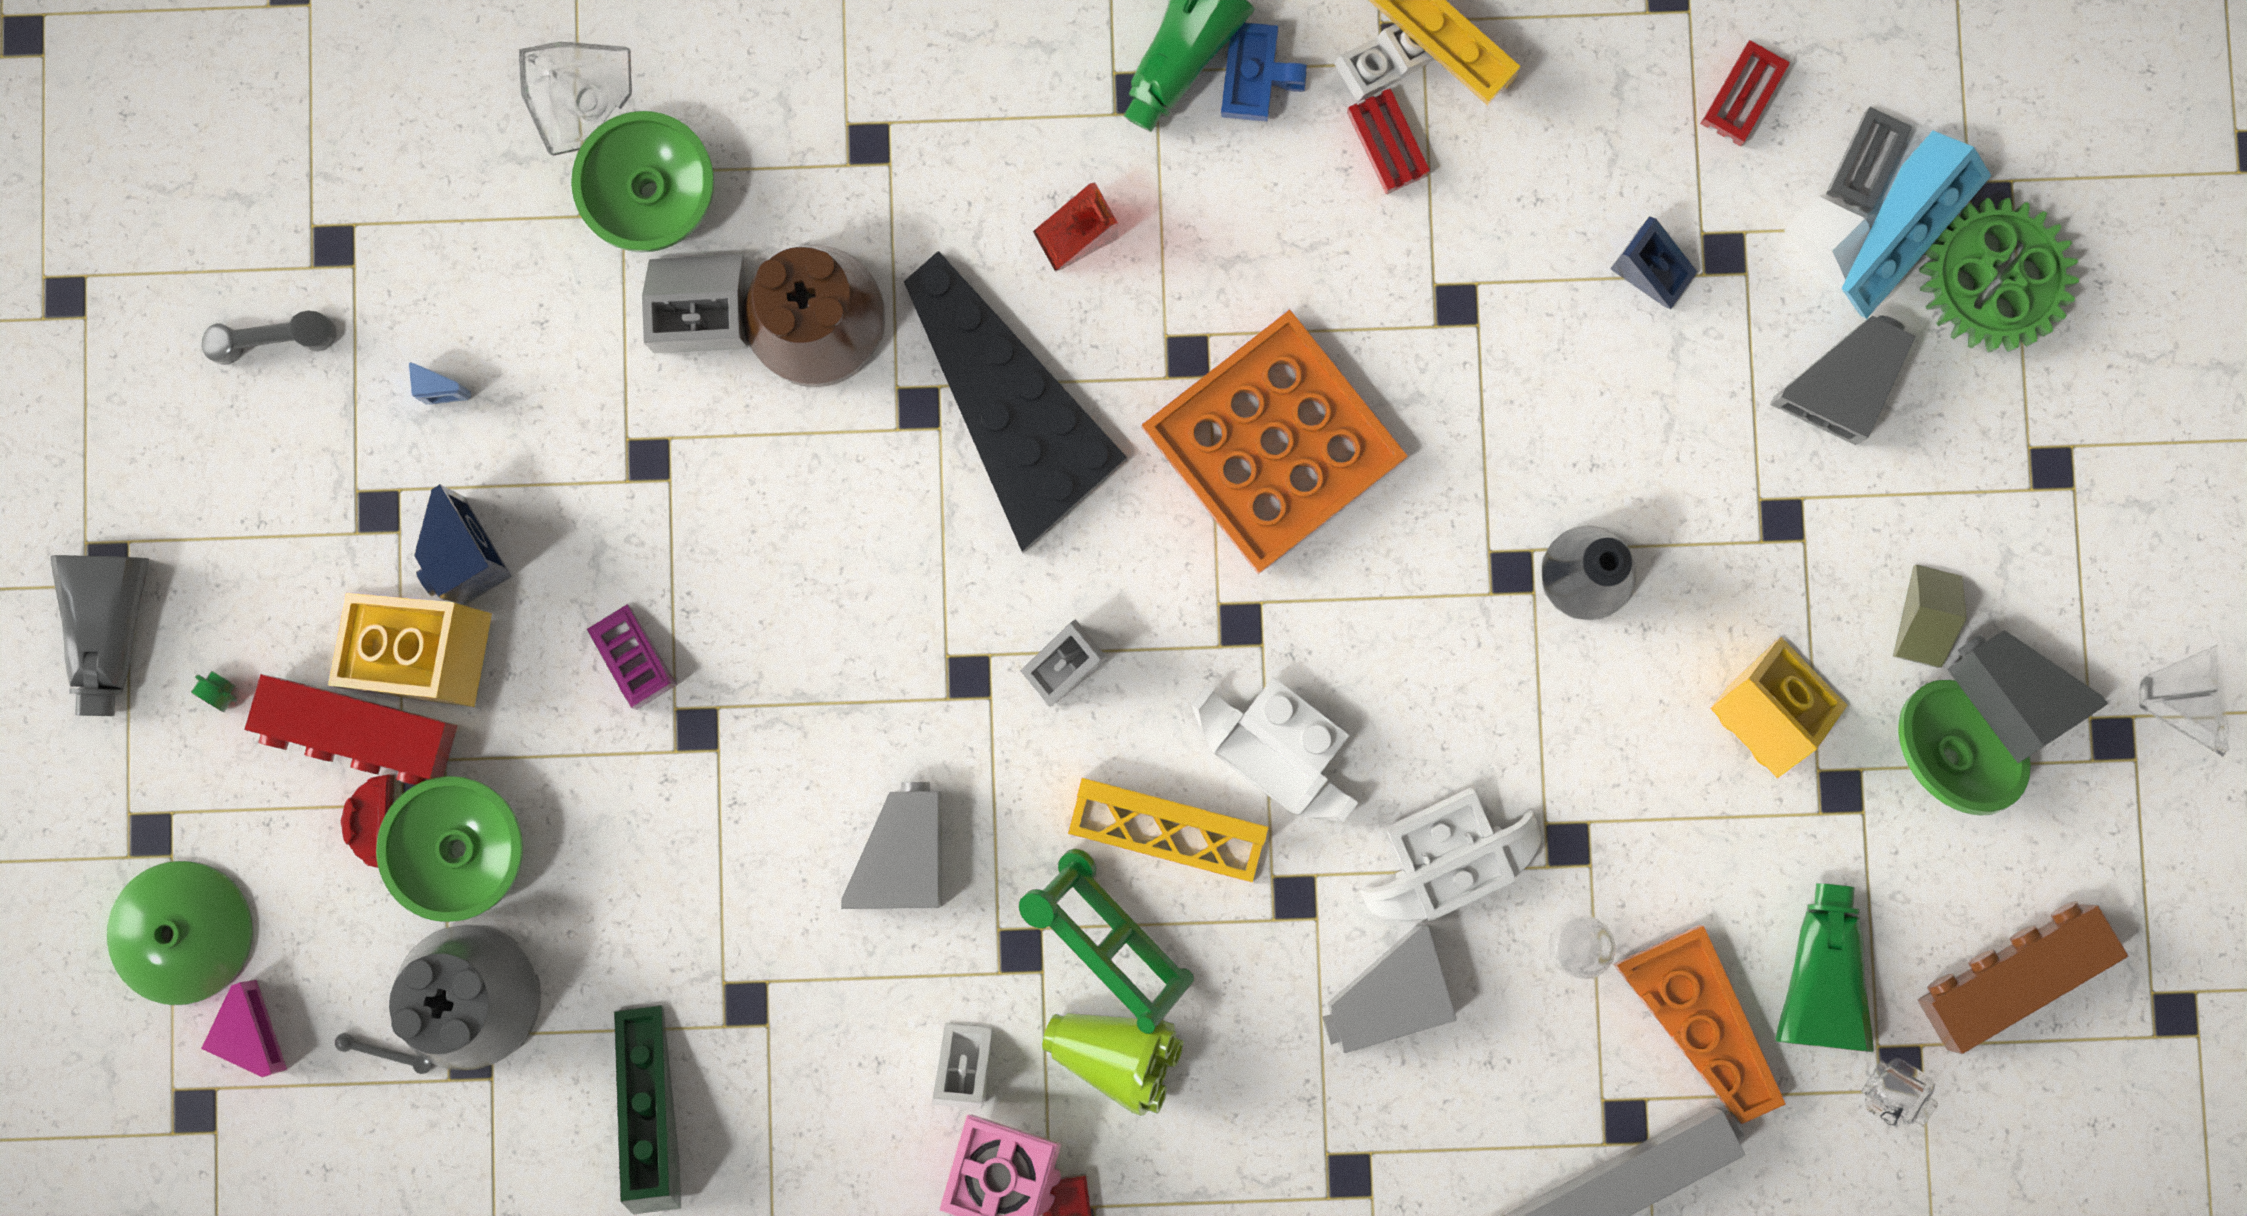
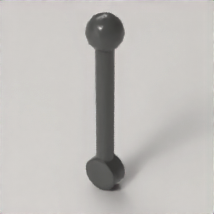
M341 1033L335 1039V1047L341 1052H347L352 1049L413 1066L415 1072L419 1074L428 1073L434 1066V1064L423 1059L421 1056L414 1057L354 1040L348 1033Z

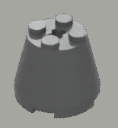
M460 925L439 930L420 941L409 952L399 968L389 999L391 1027L393 1032L399 1038H402L419 1056L439 1067L468 1071L490 1066L510 1055L524 1043L536 1023L541 1003L538 974L535 975L532 964L523 950L517 945L518 942L497 929L482 925ZM444 990L447 991L446 996H439L443 994Z

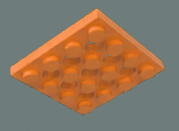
M1290 309L1141 425L1147 436L1258 575L1408 457ZM1278 364L1289 366L1295 373V382L1285 389L1273 386L1268 378V372L1273 366ZM1240 393H1249L1256 398L1258 411L1248 418L1239 417L1231 408L1232 399ZM1305 401L1318 402L1324 409L1325 416L1323 421L1313 426L1304 424L1299 419L1298 407ZM1212 422L1220 428L1222 437L1216 445L1205 447L1196 441L1194 430L1200 423ZM1275 429L1284 433L1288 441V446L1284 452L1273 455L1267 453L1262 448L1260 439L1268 430ZM1343 437L1352 443L1354 455L1349 461L1341 463L1330 458L1327 452V445L1332 439ZM1234 458L1246 461L1251 469L1249 479L1240 484L1228 481L1223 473L1224 465ZM1306 466L1315 472L1317 484L1312 490L1302 492L1292 486L1290 473L1295 468ZM1270 495L1278 501L1280 513L1275 519L1264 521L1254 514L1253 502L1258 497Z

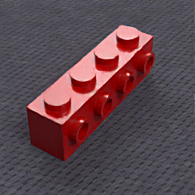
M260 674L244 730L260 734L258 743L287 750L289 742L306 746L305 756L333 762L335 754L352 759L350 768L373 774H379L381 767L398 771L396 780L417 785L427 779L444 776L458 725L290 680Z

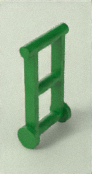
M1080 849L1068 850L1058 862L1059 874L1043 890L1032 889L1020 899V915L1032 927L1042 929L1049 926L1137 1017L1138 1029L1145 1034H1150L1194 982V975L1186 968L1180 969L1094 880L1097 871L1096 864L1088 853ZM1072 887L1112 928L1098 946L1057 904ZM1125 944L1166 984L1152 1002L1112 961V958Z

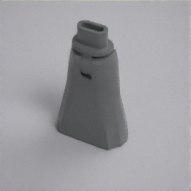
M52 555L50 558L62 621L67 677L70 687H79L69 688V694H76L75 715L115 716V695H122V688L128 675L135 622L146 580L149 559L117 556Z

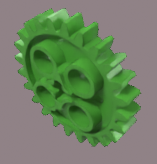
M1990 198L1985 199L1979 204L1978 211L1970 203L1961 210V217L1957 215L1947 226V229L1935 240L1938 244H1932L1924 253L1933 262L1925 263L1919 268L1920 273L1931 276V281L1921 286L1920 291L1934 293L1935 299L1925 307L1927 310L1941 308L1943 314L1939 317L1936 324L1941 326L1951 321L1955 325L1951 332L1952 339L1965 332L1968 333L1969 348L1975 347L1983 339H1985L1987 352H1993L1998 349L2001 341L2007 352L2018 348L2019 341L2027 347L2037 342V334L2044 337L2054 331L2051 322L2058 323L2066 318L2067 315L2059 306H2067L2075 301V297L2065 291V288L2079 283V278L2066 274V270L2077 264L2078 259L2064 258L2062 253L2072 242L2071 240L2056 241L2054 237L2062 227L2060 224L2048 229L2043 226L2047 212L2043 211L2034 218L2029 217L2030 207L2028 202L2020 205L2015 211H2012L2010 198H2005L1999 202L1996 210ZM1985 233L1992 234L1999 240L2000 252H1994L1986 246L1984 241ZM2017 241L2021 242L2023 248L2000 275L2001 283L1987 293L1980 309H1976L1974 302L1997 276L1998 271L1995 268L2007 261L2015 249ZM2025 260L2033 262L2039 270L2038 280L2030 278L2025 273ZM1958 271L1967 272L1974 281L1973 290H1967L1960 285ZM1998 298H2003L2011 304L2013 309L2011 318L2003 316L1997 308Z

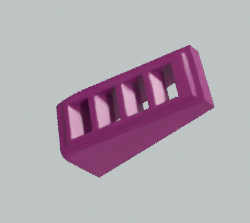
M628 604L587 629L619 689L632 709L638 710L678 685ZM626 621L630 629L607 642L603 635ZM635 638L639 645L617 658L613 651ZM644 653L647 661L626 673L622 666ZM653 669L656 677L635 688L632 681Z

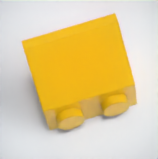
M1779 637L1726 687L1710 709L1718 716L1721 724L1727 730L1733 732L1749 748L1757 762L1767 767L1778 779L1818 749L1848 705L1782 637Z

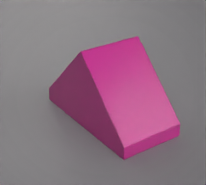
M256 979L231 985L201 1049L263 1078L286 1071L287 1067Z

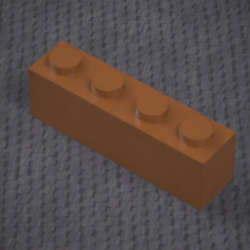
M2077 901L2063 905L2050 914L2053 921L2037 929L2033 925L2022 929L2009 938L2012 945L1996 953L1993 949L1981 953L1968 962L1971 969L1956 978L1953 974H1948L1930 983L1927 986L1930 993L1918 999V1002L1945 1048L1951 1052L1964 1054L2129 957L2099 906L2079 905Z

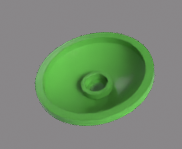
M653 111L624 113L607 120L597 127L580 147L574 161L571 177L573 199L586 225L608 244L632 252H653L666 249L688 237L706 216L712 202L715 184L710 156L699 137L681 121ZM646 184H656L657 189L652 196L646 197L642 195V188Z
M1937 680L1927 683L1906 700L1898 723L1900 746L1911 772L1931 795L1957 811L1979 816L1999 813L2020 799L2027 788L2030 778V756L2020 763L2016 762L1956 680Z
M454 776L437 777L413 786L403 793L390 807L378 833L376 845L377 864L386 888L405 909L415 915L433 921H462L490 910L509 892L522 864V832L513 809L494 789L469 778ZM457 840L463 841L466 847L464 855L460 858H457L452 853V845Z
M192 861L162 863L134 877L115 900L107 925L108 951L112 964L120 978L140 996L166 1005H186L211 998L225 989L242 970L251 949L253 936L250 909L237 885L219 870L209 865ZM166 925L170 926L174 933L173 939L169 943L165 942L161 935Z

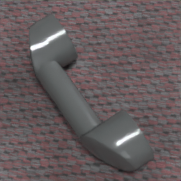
M307 310L294 315L291 321L287 323L233 330L221 323L213 324L204 332L201 346L203 353L208 359L221 365H228L240 358L245 347L295 340L311 351L326 350L333 344L336 338V328L334 323L325 315L317 311Z

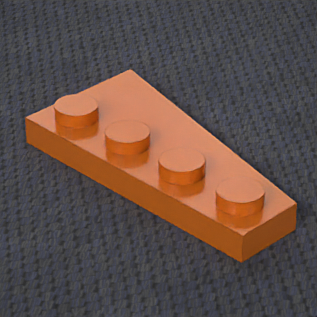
M1698 925L1613 964L1728 1111L1733 1114L1738 1123L1744 1124L1786 1105L1703 925Z

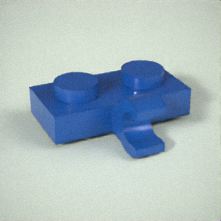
M1245 22L1230 38L1221 117L1268 122L1272 86L1288 91L1305 92L1307 65L1275 62L1278 25Z

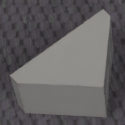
M1075 619L1020 671L1049 707H1051L1104 664L1107 658Z

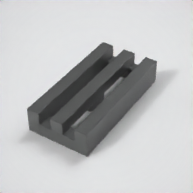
M1869 107L1858 124L1826 194L1831 197L1837 195L1843 198V202L1850 206L1856 204L1861 207V211L1867 214L1871 212L1912 126ZM1872 123L1879 124L1850 187L1844 186L1845 179ZM1888 130H1891L1896 134L1865 196L1859 193Z

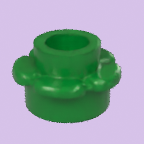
M213 671L209 673L207 678L199 674L195 676L198 682L191 693L222 712L226 711L232 701L236 703L237 697L231 694L236 685Z

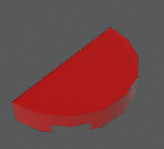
M395 774L371 777L366 783L358 787L352 797L348 798L344 804L340 821L343 840L367 866L378 868L376 856L377 838L381 823L394 803Z

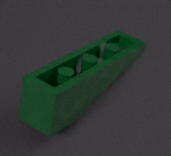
M660 1005L614 1011L620 1202L633 1215L681 1209L679 1153L664 1008Z

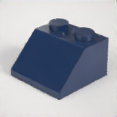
M441 484L431 489L414 557L421 567L420 570L416 571V575L430 596L437 594L444 601L448 600L466 605L509 579L512 575L467 499Z

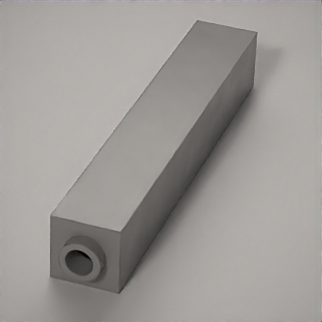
M1711 1106L1503 1216H1631L1745 1156L1746 1154L1739 1143L1745 1139L1744 1133L1732 1113L1725 1115L1722 1110Z

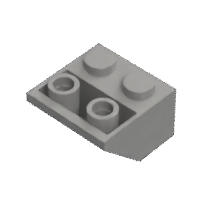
M744 255L649 259L642 293L644 344L654 354L748 349L744 324V300L746 297Z

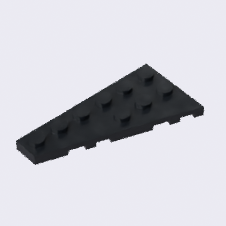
M937 251L904 281V284L1023 554L1127 461V457L948 260Z

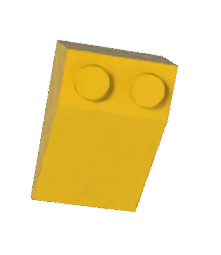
M346 593L328 686L422 701L475 707L492 613L454 602Z

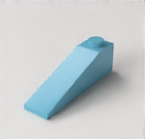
M1932 130L1901 166L1841 288L1860 316L1868 319L1991 177L1975 147Z

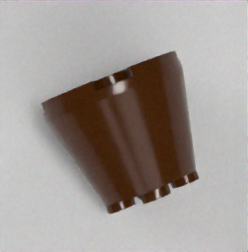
M798 246L775 254L759 266L744 300L745 332L753 352L774 374L800 386H830L854 376L873 355L884 334L885 305L875 279L868 269L856 258L842 250L829 246ZM806 289L810 294H815L816 296L808 299L807 308H805L807 304V295L805 292Z

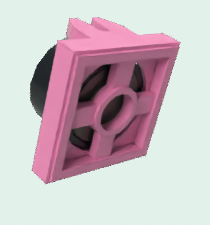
M973 1114L967 1115L939 1210L955 1216H1041L1054 1203L1055 1196L1050 1194V1191L1061 1179L1059 1169L1055 1168L1061 1144Z

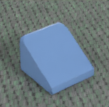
M409 363L411 393L413 397L422 403L432 405L469 400L468 398H471V391L461 384L415 363Z

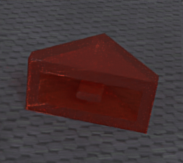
M1095 182L1088 184L1033 231L1055 272L1119 239L1118 222Z

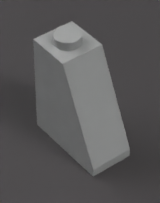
M901 782V792H889L842 896L841 909L942 907L941 792L930 791V782Z
M1420 925L1410 930L1327 1003L1330 1015L1322 1017L1330 1044L1339 1043L1344 1053L1457 1021L1429 926Z

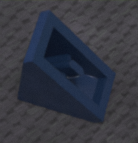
M1651 216L1637 230L1610 268L1636 288L1669 309H1672L1698 272L1659 221Z

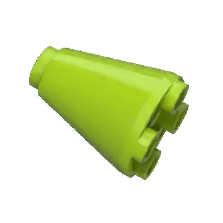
M1067 1013L1065 1016L1059 1014L1052 1016L1045 1030L1042 1049L1051 1053L1052 1059L1131 1113L1143 1116L1148 1111L1158 1114L1161 1110L1167 1094V1086L1163 1085L1168 1066L1176 1067L1184 1042L1176 1038L1174 1023L1162 1020L1152 1033L1145 1034L1138 1029L1137 1018Z

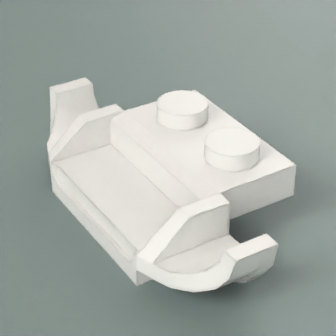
M1272 677L1245 714L1230 706L1208 686H1205L1191 705L1203 737L1213 753L1288 812L1313 819L1345 822L1358 805L1357 801L1339 790L1326 777L1320 774L1350 735L1276 678Z
M1469 788L1385 827L1403 870L1395 873L1397 880L1379 887L1367 886L1360 889V892L1368 910L1375 915L1394 920L1414 921L1428 919L1431 922L1516 882L1515 877L1529 865L1540 846L1542 839L1541 829L1533 810L1525 812L1524 817L1518 823L1504 830L1498 825L1491 828L1476 792Z

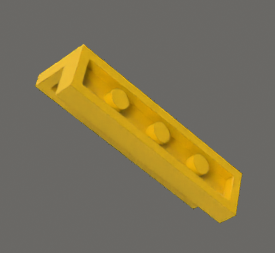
M1368 0L1487 106L1504 87L1508 89L1516 80L1521 66L1446 0Z
M1081 778L1068 834L1253 883L1259 856L1269 827ZM1087 799L1106 804L1116 822L1100 832L1080 827ZM1114 807L1133 812L1120 819ZM1139 814L1152 816L1162 835L1146 844L1133 841L1124 823ZM1160 819L1175 822L1179 825L1166 831ZM1186 826L1197 828L1208 847L1193 856L1180 854L1170 835ZM1120 827L1126 839L1108 835L1107 833ZM1206 831L1224 835L1225 837L1213 843ZM1232 838L1252 843L1246 870L1226 866L1216 848ZM1166 839L1172 851L1153 847V845ZM1212 851L1218 863L1199 858Z

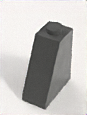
M1879 315L1878 317L1871 316L1773 397L1770 405L1857 445L1869 438L1916 336L1904 331L1905 326L1894 318Z
M2005 630L1988 641L1983 634H1980L1958 649L1963 658L1947 669L2017 763L2028 758L2108 705V702L2101 694Z

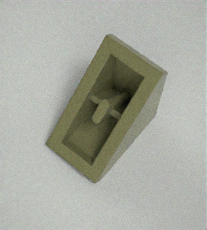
M1917 564L1913 565L1893 657L1942 668L1967 619L1963 576Z

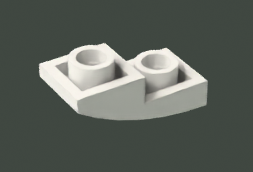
M1394 24L1384 29L1377 38L1341 54L1334 62V65L1356 101L1360 102L1433 61L1434 58Z

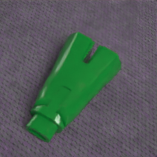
M1169 0L1160 27L1132 79V88L1129 96L1133 100L1123 117L1133 124L1152 132L1161 116L1169 117L1170 112L1166 108L1173 109L1210 60L1254 13V6L1247 0Z
M1816 883L1815 903L1807 904L1808 911L1801 925L1794 968L1779 1020L1776 1042L1865 1052L1874 1051L1865 978L1863 932L1860 917L1853 916L1860 915V909L1853 908L1855 887Z

